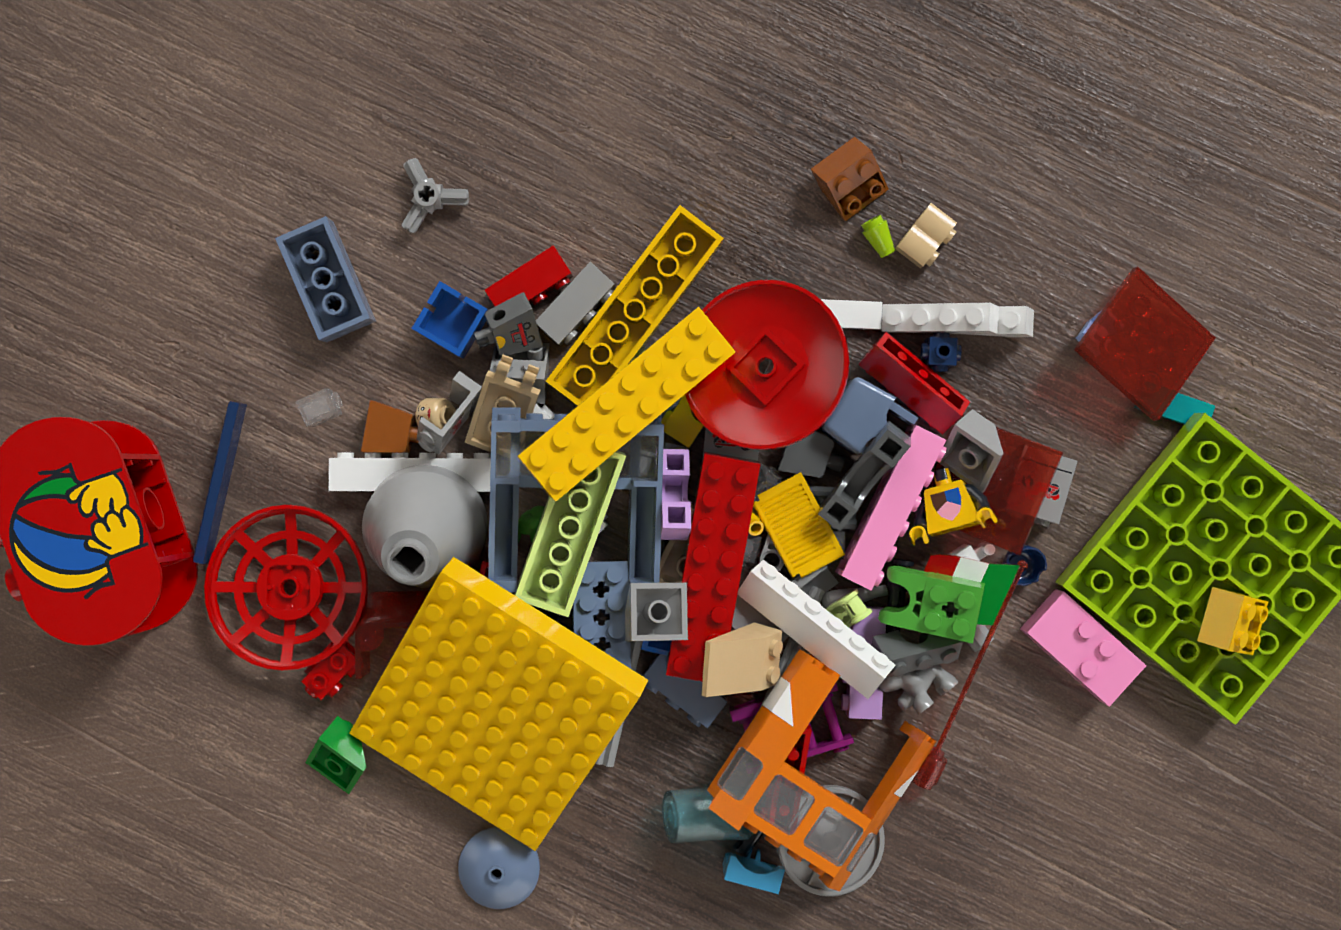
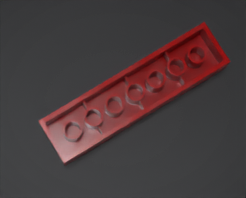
M704 452L681 582L687 583L688 640H671L666 668L667 676L703 682L706 641L731 632L761 465L760 461Z

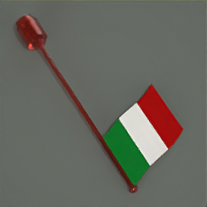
M944 554L931 555L924 569L925 572H934L985 583L977 625L992 626L936 747L931 749L912 780L913 783L921 788L931 790L933 785H937L948 762L941 748L1024 568H1028V564L1024 560H1020L1017 564H996ZM948 602L947 606L944 605L949 612L959 610L954 608L953 602Z

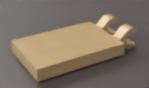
M502 355L496 372L488 370L465 443L491 452L492 408L521 407L520 418H526V413H533L541 391L533 387L540 368L529 364L521 383L507 377L513 358ZM521 431L520 450L527 431ZM496 432V454L509 459L510 434L509 432Z

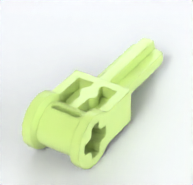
M857 588L826 608L828 612L839 618L848 628L873 612L871 608H867L858 596L859 591Z

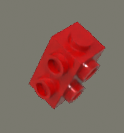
M347 641L331 657L306 668L304 673L307 676L301 681L305 685V691L315 699L319 698L322 700L328 695L333 698L343 687L340 682L347 675L351 678L362 667L359 662L364 656ZM331 642L323 651L330 648L333 643Z

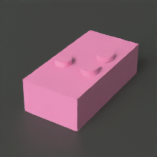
M1058 589L1051 593L1020 628L1024 634L1094 697L1109 707L1146 667L1139 658L1068 594Z

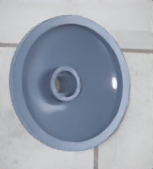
M498 827L487 828L475 834L465 845L459 859V878L465 892L478 904L492 909L510 908L523 902L534 890L540 874L539 856L537 851L532 850ZM499 869L502 875L495 877L492 871Z

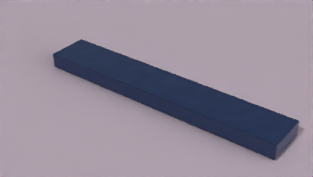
M228 402L193 557L195 563H209L215 549L247 404Z

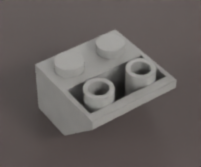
M542 343L543 347L508 355V357L513 358L507 375L510 379L522 383L529 364L540 368L533 387L541 390L536 404H545L550 343ZM495 346L490 371L494 373L502 357Z

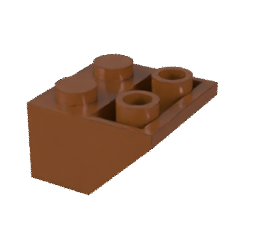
M853 137L811 168L820 189L844 221H847L889 190L872 150L856 137Z

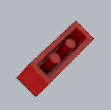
M553 245L486 288L485 292L494 306L523 292L529 303H533L536 306L548 298L546 294L554 288L559 291L571 283L569 279L573 275Z

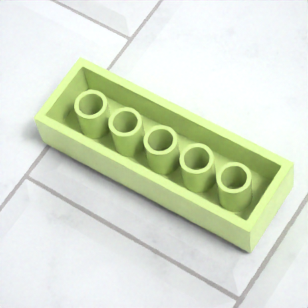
M616 451L556 502L550 496L548 497L518 581L517 591L514 593L515 596L530 605L569 617L626 459L625 453Z

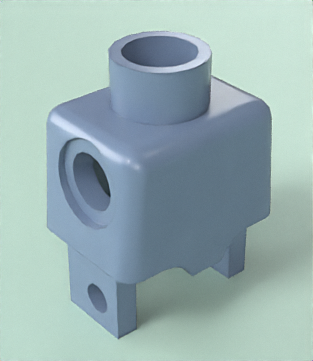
M856 377L846 384L838 406L829 419L820 427V430L851 455L858 456L862 455L867 449L866 443L876 437L887 424V412L893 414L909 426L914 425L918 417L895 403L896 397L864 379Z

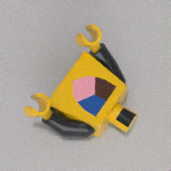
M949 468L934 471L936 487L924 490V496L916 510L913 528L910 530L909 535L913 545H915V540L919 537H922L924 544H927L929 542L927 531L928 535L935 537L979 524L982 528H986L984 522L987 519L992 518L993 522L997 523V518L991 510L987 497L973 484H966L963 480L952 482Z

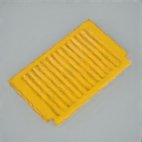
M801 472L757 495L759 501H754L753 506L792 578L797 574L803 578L845 555L829 523L818 515L820 507Z

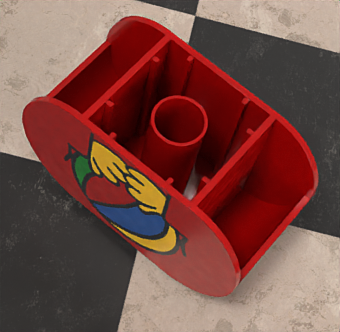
M52 417L34 421L23 426L10 435L0 446V547L5 548L11 568L5 572V582L11 596L16 601L24 602L28 614L41 629L67 643L99 645L158 627L175 617L186 606L197 585L198 563L193 561L195 552L160 453L149 436L138 428L123 422L106 420L89 422L72 417Z

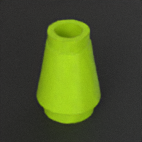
M881 215L861 225L864 230L862 234L876 252L879 253L881 258L895 251L887 220H883Z

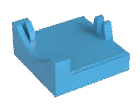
M757 849L755 859L750 858L751 852L747 857L734 853H725L722 864L724 880L779 894L785 872L783 866L760 861V849Z

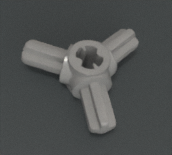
M417 158L410 159L403 164L413 184L411 191L414 194L411 200L414 205L402 223V227L413 234L416 233L428 213L433 214L436 209H443V205H468L469 192L467 189H444L443 184H436L433 178L427 177ZM428 191H431L434 197H429V202H427L423 196H427Z

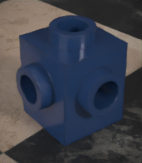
M934 332L933 337L925 339L924 343L921 344L920 358L924 364L932 367L934 372H948V368L956 366L957 361L961 360L962 348L961 345H957L958 338H950V333ZM941 346L946 347L945 356L939 353Z

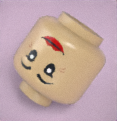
M426 398L417 406L415 419L418 426L420 419L424 417L436 427L442 429L456 412V409L445 398Z

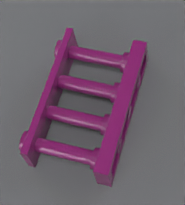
M836 683L822 703L832 738L816 743L812 730L807 757L833 750L834 753L842 752L849 749L848 745L854 743L850 733L842 735L831 699L833 696L832 692L838 691ZM764 697L729 707L732 721H739V724L743 725L744 732L758 713ZM752 755L754 762L746 764L748 774L758 776L763 769V763Z

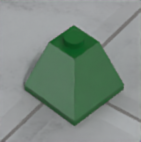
M337 716L319 737L305 763L347 794H350L365 771L366 762L362 741L349 734L353 724Z

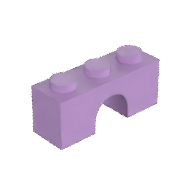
M663 449L661 540H688L691 531V502H688V480L690 476L688 449Z

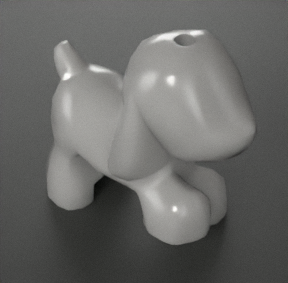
M938 664L930 666L925 670L908 672L899 677L885 678L878 688L887 693L902 688L904 692L898 698V705L904 712L913 705L915 711L921 714L934 703L927 694V690L932 682L935 685L936 691L943 695L953 688L958 681Z

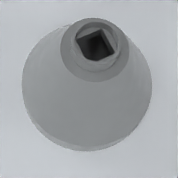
M432 465L407 467L387 477L369 499L362 520L364 543L375 564L394 580L420 588H432L440 572L453 557L472 568L481 555L488 533L487 512L481 497L474 487L455 472Z

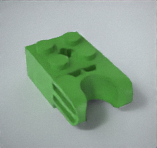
M895 565L887 568L886 576L889 581L905 587L909 592L910 602L904 607H885L880 610L878 620L881 623L973 643L985 583ZM948 602H953L954 608L959 610L949 612L944 605L947 606Z

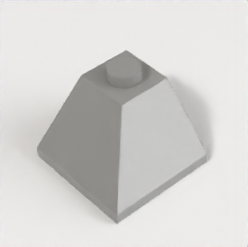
M972 409L954 425L945 444L947 448L945 455L938 463L945 468H949V471L966 483L973 484L983 493L1004 453L995 424Z
M687 583L629 584L625 609V641L688 640Z

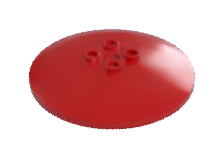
M757 280L746 282L724 291L702 309L735 350L732 356L685 394L691 410L710 432L722 440L739 447L769 450L786 447L805 439L829 419L838 406L847 384L849 350L846 337L838 319L821 299L805 288L792 283L778 280ZM766 359L772 360L774 364L773 370L768 374H762L759 370L761 362Z

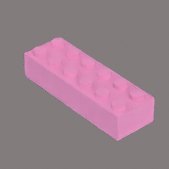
M917 425L906 428L904 433L911 437V447L897 464L883 475L845 551V555L835 571L839 575L871 591L874 586L878 587L885 574L881 570L886 561L890 562L893 559L897 550L894 544L898 536L903 537L909 526V522L906 520L910 512H915L922 500L919 494L923 486H929L934 476V472L931 470L936 461L940 462L947 450L944 447L945 439Z

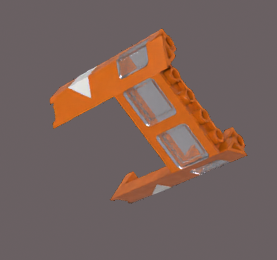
M799 649L708 787L707 791L714 797L708 808L738 831L743 825L755 834H757L758 830L766 834L764 838L766 841L777 848L780 845L788 848L786 853L799 862L803 858L810 862L808 867L820 875L819 879L828 888L840 891L937 741L912 724L904 721L899 730L908 735L909 739L862 811L786 763L785 760L841 675Z

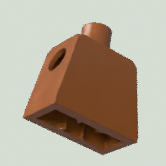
M370 400L361 452L410 453L412 442H419L416 440L418 427L415 426V415L381 402Z

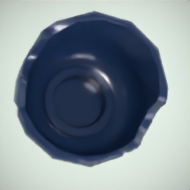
M1028 545L1014 546L1006 553L1002 564L1020 565L1012 584L1024 587L1038 582L1040 574L1047 570L1046 556L1038 548Z

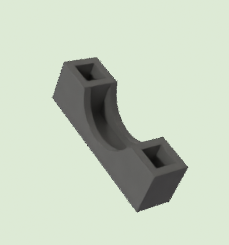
M889 421L822 502L818 515L841 531L858 511L872 487L889 469L897 464L911 447V437Z

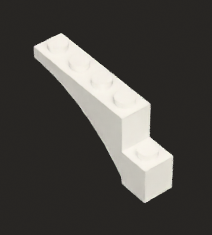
M992 303L883 304L882 332H946L950 334L1002 337H1033L1034 310L1027 306L999 307Z

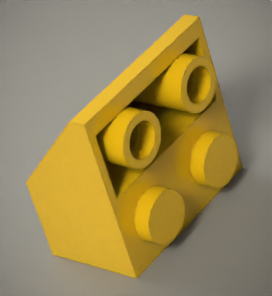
M1212 587L1197 641L1227 651L1253 655L1260 644L1261 637L1259 633L1262 623L1268 617V601Z

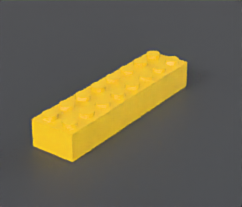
M679 205L550 374L546 382L577 406L637 357L723 244L724 238Z
M698 307L522 451L517 458L552 500L556 502L732 356L735 350L700 307Z

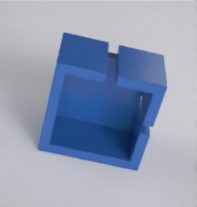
M439 281L427 303L436 308L434 313L424 307L411 329L464 359L476 340L474 333L480 331L486 323L484 314L488 309Z

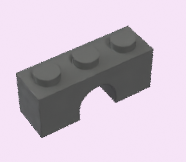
M899 630L873 636L871 646L886 655L895 664L886 677L889 678L893 676L899 677L915 670H925L930 666L942 663H951L959 658L963 641L921 632L920 643L913 644L906 641Z

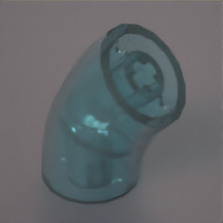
M724 787L735 794L740 800L744 798L750 789L749 787ZM708 788L679 789L665 792L662 803L663 824L667 838L672 844L714 840H749L752 837L753 832L743 825L738 831L708 808L714 798L707 791Z

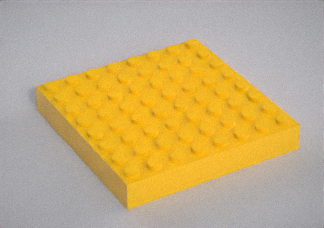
M453 557L437 577L349 734L536 851L640 698L648 679Z

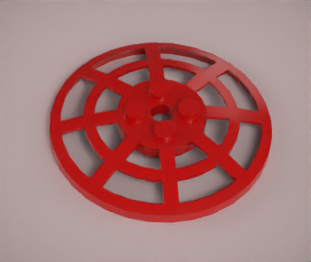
M270 506L242 518L218 542L206 570L204 584L205 604L209 619L217 635L237 656L253 665L266 669L282 671L302 669L331 657L354 634L367 604V569L356 541L332 517L321 511L304 506ZM285 514L286 531L269 534L257 542H254L244 532L248 527L262 519ZM296 514L319 519L334 528L336 533L326 543L313 534L297 531ZM286 539L287 555H281L272 559L263 550L264 547L273 542ZM298 539L311 542L321 550L312 560L298 555ZM236 540L247 552L238 565L234 582L217 581L222 560L230 545ZM344 540L349 544L357 559L361 582H346L343 565L335 552ZM255 557L264 567L258 576L257 582H244L247 568ZM328 558L331 559L335 567L338 582L323 581L319 567ZM290 579L296 583V591L292 595H288L284 590L285 583ZM217 592H234L237 610L245 622L234 634H231L221 616ZM244 593H257L258 600L263 607L253 617L246 606ZM323 593H338L335 606L330 615L326 617L318 608ZM346 593H361L356 615L342 636L333 623L343 608ZM310 615L319 625L316 629L306 634L295 636L297 619ZM270 616L285 620L284 636L271 633L260 625ZM254 632L267 641L283 644L281 659L276 661L261 657L246 649L241 642ZM324 632L333 643L330 648L314 657L292 661L294 644L311 641Z

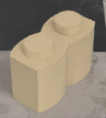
M930 203L895 249L920 269L925 264L930 267L940 254L936 251L940 244L943 242L947 245L955 235L956 231L953 228L957 222Z

